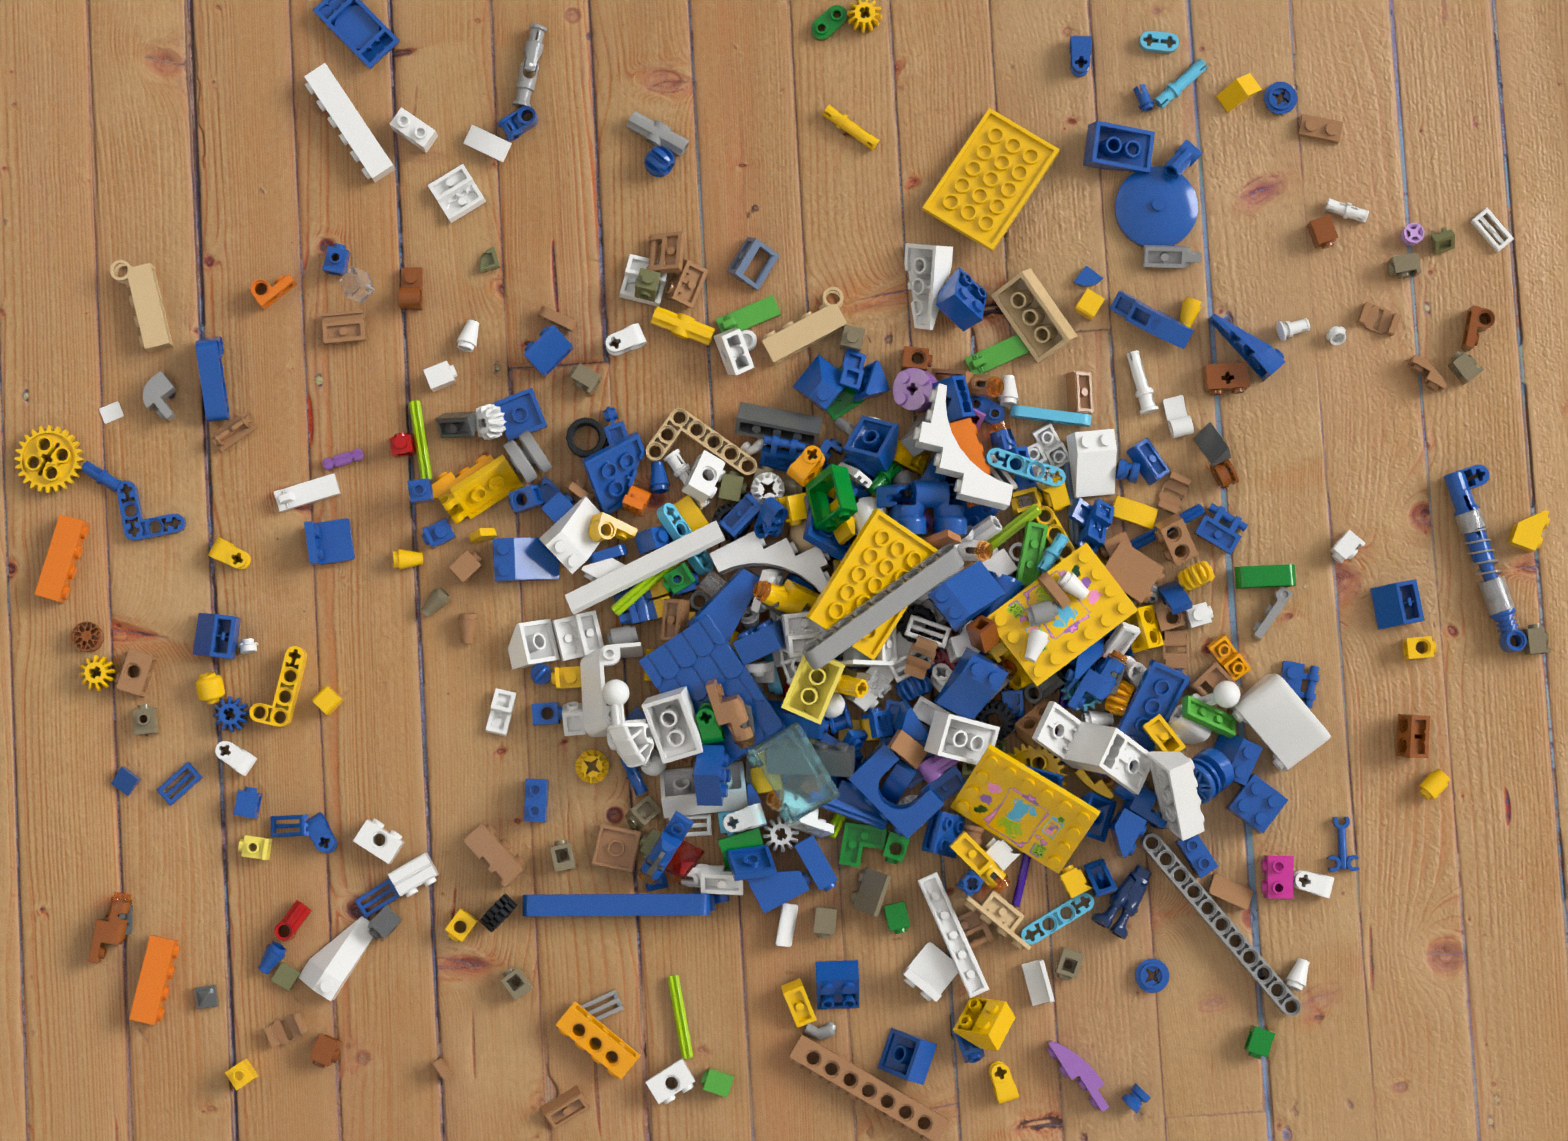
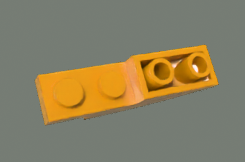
M491 454L478 458L475 461L477 464L473 467L462 469L458 473L459 476L457 478L452 472H444L436 478L437 482L432 484L434 501H438V498L443 494H451V487L492 462L494 458Z

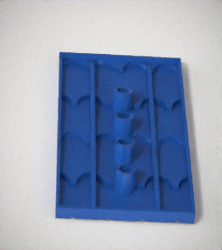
M706 615L639 660V663L660 693L686 686L694 706L695 715H697L699 706L702 703L710 702L705 685L708 680L715 678L717 683L723 687L724 696L722 698L739 694L744 704L752 707L755 727L752 738L735 742L727 724H723L725 741L709 744L724 745L725 754L729 755L728 766L788 728L709 615Z

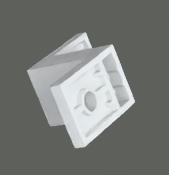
M1049 701L1032 736L1034 741L1070 767L1106 774L1132 794L1139 795L1151 769L1148 758L1149 752L1118 728L1082 722L1053 701ZM1056 726H1058L1059 729L1057 735L1055 734ZM1132 761L1133 767L1130 770L1129 765Z

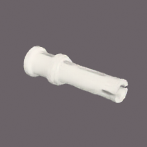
M1139 351L1127 353L1126 357L1137 389L1135 397L1138 398L1141 407L1140 414L1145 415L1159 410L1153 399L1152 394L1154 391L1148 385Z
M676 449L663 460L668 462L674 471L673 475L677 478L679 477L683 484H685L690 473V465L685 463L679 454V449ZM694 498L700 509L711 503L709 498L704 503Z

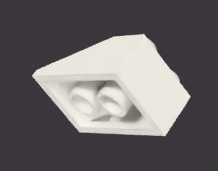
M1114 429L1074 432L1066 436L1074 498L1115 494L1117 447Z
M586 496L539 538L572 574L589 559L600 543L591 540L588 532L592 516L601 512Z
M686 686L648 697L641 706L663 764L703 753L694 706Z
M935 709L924 751L977 765L989 744L995 747L1000 727Z

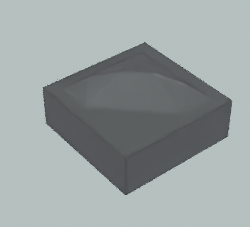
M216 985L194 988L197 1009L219 1006Z

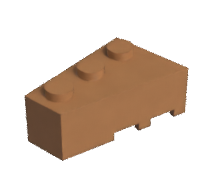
M481 823L463 841L487 865L490 872L501 880V884L504 887H508L527 869L524 866L526 862L519 854L516 856L510 851L512 847L505 839L501 841L495 835L497 831L491 824L485 825Z

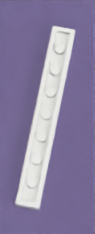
M717 521L566 594L565 597L571 612L575 615L724 541L725 538Z

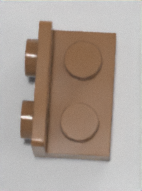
M683 260L682 272H674L672 280L665 288V299L674 300L688 308H694L709 270L689 260Z

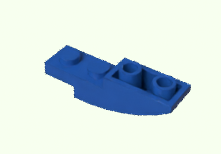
M1122 290L1118 292L1109 308L1124 317L1131 324L1185 349L1194 332L1188 326L1160 310L1151 308Z

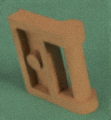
M682 231L650 235L649 265L646 269L660 272L661 274L682 272L685 234ZM662 243L660 264L657 265L658 247Z
M1214 662L1188 687L1192 692L1195 691L1202 697L1208 695L1201 687L1204 681L1213 691L1218 683L1231 681L1239 687L1240 697L1245 693L1217 662ZM1218 704L1212 705L1213 707L1220 709L1224 712L1228 709L1223 708Z
M970 910L957 917L965 936H969L981 929L984 932V935L969 942L972 950L987 942L990 944L995 941L987 923L979 918L981 914L976 910L974 912Z

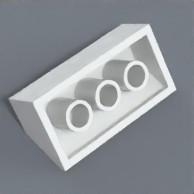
M1149 752L1148 758L1159 813L1162 814L1161 818L1167 821L1166 827L1182 841L1204 832L1203 822L1205 819L1200 809L1201 799L1197 793L1196 787H1198V782L1194 777L1193 770L1195 766L1191 758H1187L1181 752Z
M743 761L734 762L727 767V770H731V780L726 784L728 785V797H724L723 806L697 805L693 778L694 767L664 770L660 774L664 818L672 817L676 811L684 816L741 810L747 807L748 801Z

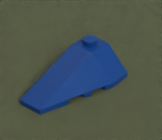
M1213 314L1208 319L1263 381L1285 363L1284 355L1280 350L1274 349L1272 346L1216 314Z

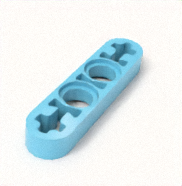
M1012 405L1010 409V417L1080 427L1091 426L1092 416L1088 414Z
M993 448L986 455V462L989 466L1050 487H1060L1066 479L1065 472L1058 467L1000 448ZM997 452L999 453L998 457L1005 459V455H1008L1006 467H1003L1002 464L1004 462L999 460L993 463L990 455H994ZM1012 459H1019L1022 465L1019 470H1013L1010 467ZM1038 465L1042 470L1041 475L1038 477L1032 476L1030 474L1031 466ZM1046 468L1049 469L1048 474L1054 475L1058 472L1061 481L1058 480L1054 483L1053 478L1048 476L1046 480H1043Z
M666 503L657 509L658 519L674 541L692 532L673 504ZM677 526L681 529L682 535L678 533ZM706 550L687 559L699 575H704L714 568L713 561Z
M1084 892L1067 900L1025 926L1020 932L1021 939L1029 945L1036 944L1090 911L1094 906L1093 897ZM1082 896L1089 898L1090 901L1087 902L1088 907H1078L1077 909L1080 912L1076 914L1075 908L1070 903L1074 901V904L1077 905L1081 902L1080 898ZM1069 907L1072 910V916L1069 919L1061 917L1060 911L1062 908ZM1051 918L1054 921V927L1051 930L1043 928L1042 922L1044 919ZM1038 923L1039 929L1044 934L1040 936V932L1034 934V940L1032 941L1025 939L1026 931L1028 929L1031 932L1036 930L1037 928L1034 925Z

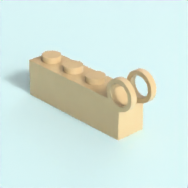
M124 260L115 261L110 267V273L115 280L121 284H126L127 288L131 290L132 295L129 296L132 308L135 307L136 315L134 316L136 327H140L141 335H139V342L141 347H144L148 352L173 347L155 267L151 263L132 267ZM122 267H127V274L124 277H118V271Z
M829 287L824 291L823 305L819 307V311L813 314L810 311L802 315L800 321L796 323L791 321L782 326L783 330L777 333L772 331L764 336L762 345L773 366L844 329L847 322L840 311L844 296L839 288ZM829 294H836L840 301L837 304H830L827 302L826 297Z

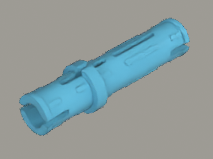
M1198 59L1173 83H1169L1166 89L1154 98V102H1157L1156 105L1163 109L1171 100L1178 98L1188 85L1208 69L1206 63L1202 59Z

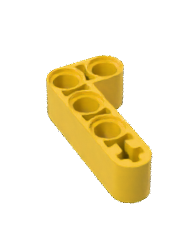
M292 646L287 649L273 705L254 704L249 710L252 720L277 727H287L291 724L307 661V653L303 648ZM298 650V654H300L301 657L300 659L297 658L295 660V658L292 657V654H296ZM289 664L297 665L299 667L298 669L294 667H289ZM290 671L296 673V679L293 682H288L286 678L287 673ZM288 691L291 694V699L289 702L284 703L281 696L284 692ZM263 707L265 709V716L259 719L256 716V711L258 708ZM284 712L286 719L280 724L277 722L276 716L278 713Z

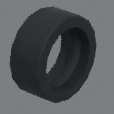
M584 417L577 419L567 430L566 441L568 447L573 454L580 458H586L604 449L607 437L604 428L598 421L592 418ZM590 426L598 432V443L593 449L582 450L575 444L574 434L580 427Z

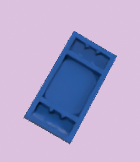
M323 0L313 9V12L370 70L400 42L361 0Z

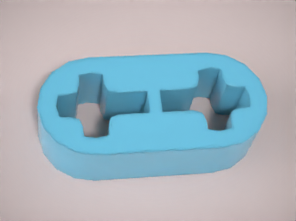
M1146 31L1139 40L1140 48L1146 52L1170 54L1175 52L1179 45L1178 37L1173 33ZM1151 37V41H1156L1157 43L1153 42L1150 46H1147V42L1143 40ZM1167 39H1171V43L1174 44L1171 46V48H1168L1167 44L1161 42H1166Z

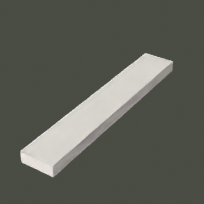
M935 872L917 880L969 997L972 998L990 990L938 873Z

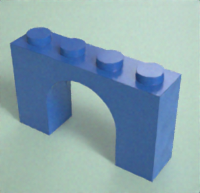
M885 740L855 768L852 777H848L850 780L849 784L855 791L860 790L865 795L863 798L870 806L875 805L879 810V815L885 821L889 820L894 825L893 829L898 835H904L908 839L944 805L945 800L929 785L913 801L907 804L898 805L887 801L879 790V781L900 759V756L887 747L889 743Z

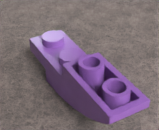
M1049 1040L1047 1042L1049 1045L1047 1051L1053 1060L1057 1058L1061 1065L1058 1068L1064 1078L1068 1076L1073 1080L1079 1077L1080 1079L1077 1082L1083 1092L1087 1090L1091 1095L1088 1100L1095 1110L1099 1108L1101 1112L1108 1109L1109 1106L1098 1090L1105 1085L1098 1074L1073 1051L1057 1042Z

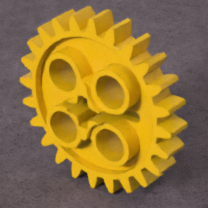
M48 425L47 431H45L44 427L39 426V433L32 429L31 437L26 434L24 435L27 440L26 442L19 441L22 449L15 450L20 453V457L14 458V460L20 462L15 468L22 470L18 476L21 478L26 477L23 483L29 484L31 482L30 488L34 490L38 486V492L41 493L46 489V493L51 494L52 488L55 492L59 493L60 486L68 489L66 483L74 484L72 477L79 478L80 476L76 471L82 469L78 464L85 461V459L79 457L84 452L81 449H77L80 446V442H73L75 436H68L69 431L66 429L61 433L59 426L54 431L50 425ZM49 440L50 447L47 450H43L42 443ZM67 451V452H68V457H67V459L64 460V461H61V460H60V454H61V452ZM48 456L53 459L51 463L46 460ZM38 458L39 465L36 468H32V460ZM56 469V470H57V475H56V477L53 478V479H50V478H49V472H50V470Z
M1022 743V750L1014 747L1015 754L1007 753L1026 766H1029L1027 763L1029 758L1030 766L1037 768L1036 760L1041 757L1045 763L1041 770L1064 775V777L1068 776V774L1062 773V770L1067 767L1066 765L1059 764L1062 760L1055 758L1054 754L1045 748L1043 749L1041 745L1035 750L1030 745L1028 748L1025 743Z

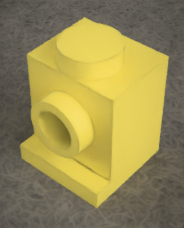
M245 835L244 839H240L238 851L242 852V857L269 860L273 839ZM252 843L256 844L257 849L254 852L250 850V845Z

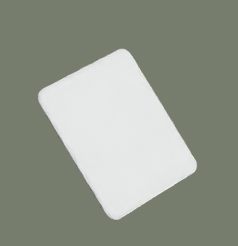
M118 401L99 409L105 424L124 416Z

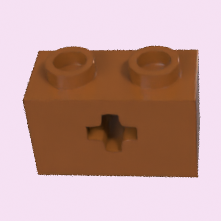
M1248 362L1208 364L1203 367L1205 393L1211 392V395H1222L1223 391H1231L1232 394H1240L1250 387ZM1225 375L1227 378H1231L1227 384L1226 380H1222Z

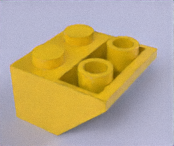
M972 997L967 1002L953 1031L980 1049L998 1051L1016 1017L1006 1001Z

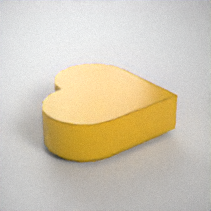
M479 528L469 535L470 543H479L497 537L496 529Z

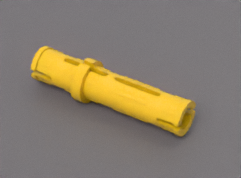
M830 104L824 110L825 112L822 113V116L837 125L836 128L839 130L843 129L871 149V151L879 143V139L850 120L847 114L843 115Z

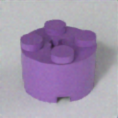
M909 368L897 374L893 385L894 400L905 409L915 412H927L932 405V402H929L931 390L934 389L933 383L938 381L930 372L918 368Z

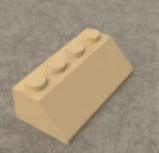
M1031 268L1020 272L991 295L1037 363L1042 362L1078 337Z

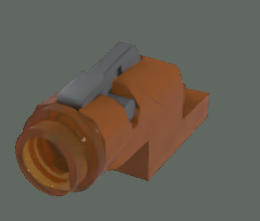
M114 892V897H111L110 906L105 916L107 920H96L88 962L101 963L107 953L105 943L121 945L126 935L132 933V894Z

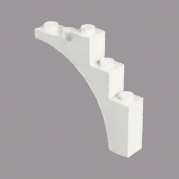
M938 384L935 390H931L929 402H932L931 410H927L926 422H922L914 430L913 440H916L915 447L938 452L933 463L936 466L935 473L959 478L956 480L954 491L957 492L956 499L1006 510L1010 506L1013 485L999 481L983 472L961 450L952 434L947 418V385Z
M753 531L710 553L720 575L739 568L752 566L773 567L800 576L813 585L820 593L825 588L826 581L830 580L828 572L822 571L830 567L827 562L831 560L828 553L815 546L796 556L795 554L798 553L794 542L789 543L787 538L764 549L763 547L767 546L764 538L759 539Z

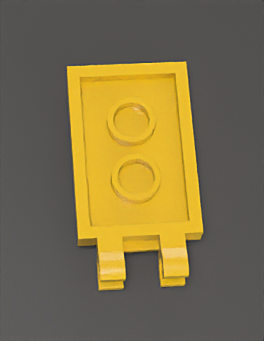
M502 454L451 487V494H443L438 499L445 510L448 511L455 524H458L467 516L471 520L508 496V493L522 487L523 484Z

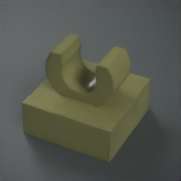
M1443 227L1439 234L1431 231L1432 250L1435 255L1455 248V234L1452 229L1447 231Z

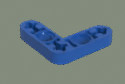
M123 481L118 485L117 496L124 534L128 539L141 541L180 533L185 529L186 520L179 514H168L143 519L137 486L130 481ZM126 485L132 488V491L129 492L130 499H135L134 502H123V500H128L127 495L122 493ZM130 505L136 507V514L132 517H128L125 513L126 508ZM174 518L181 521L177 529L174 526H167L168 531H165L166 526L163 520L166 519V523H173ZM138 519V522H134L135 528L140 529V532H137L136 537H134L133 534H130V531L133 530L132 523L127 524V520L134 521ZM152 522L160 523L161 529L159 532L152 533L150 531Z

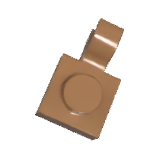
M567 479L563 484L566 489L580 499L586 496L590 500L595 496L594 492H586L584 490L586 486L576 479L574 482Z

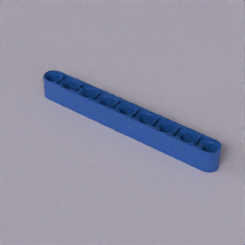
M710 894L522 895V916L710 915Z

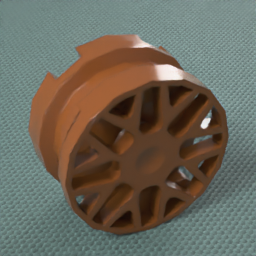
M1229 459L1213 467L1210 464V470L1217 484L1223 485L1221 487L1222 490L1227 489L1230 484L1234 485L1239 482L1237 473Z
M81 622L74 627L71 639L78 649L85 652H94L102 646L104 634L98 625L92 622Z

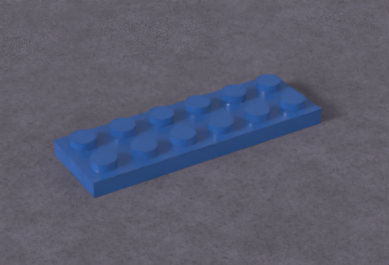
M1151 659L1117 728L1148 752L1153 751L1155 743L1142 727L1158 714H1161L1164 720L1168 722L1190 677ZM1132 761L1129 765L1130 770L1133 767ZM1097 773L1098 775H1101L1113 781V779L1108 775Z

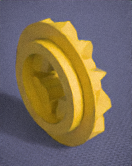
M587 750L577 758L575 764L576 773L584 782L598 783L608 774V759L600 751ZM598 759L596 767L600 772L592 770L586 774L589 767L585 761L592 763Z

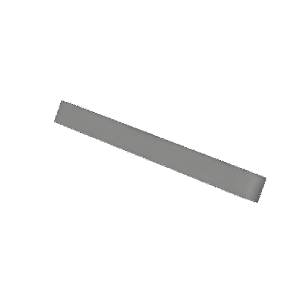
M1145 834L1140 841V845L1145 853L1283 1014L1288 1016L1299 1014L1301 1010L1299 1000L1157 834ZM1149 837H1153L1156 840V846L1153 849H1149L1146 846V840ZM1163 853H1167L1170 857L1167 865H1163L1160 862V856ZM1178 869L1184 873L1181 881L1174 879V872ZM1191 886H1195L1198 891L1197 895L1193 898L1189 897L1187 892ZM1205 902L1211 905V911L1208 914H1204L1201 910ZM1220 918L1225 921V927L1222 930H1218L1215 927L1216 921ZM1232 935H1237L1239 943L1232 947L1229 939ZM1247 951L1253 954V959L1249 963L1243 960V955ZM1264 967L1267 975L1265 978L1259 979L1257 971ZM1278 984L1281 991L1278 995L1274 996L1271 993V988L1273 985ZM1289 1000H1292L1295 1005L1291 1012H1287L1285 1009V1004Z

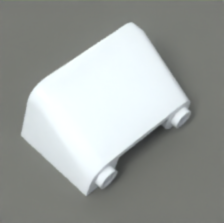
M1266 674L1240 697L1235 706L1230 707L1233 711V717L1240 723L1242 721L1248 723L1274 753V760L1272 762L1280 771H1288L1331 738L1326 728L1278 674Z

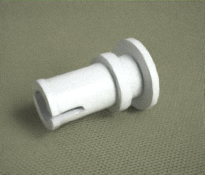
M1307 318L1294 322L1285 321L1284 324L1282 321L1276 323L1277 334L1281 341H1285L1286 336L1290 338L1293 337V334L1310 331V323Z

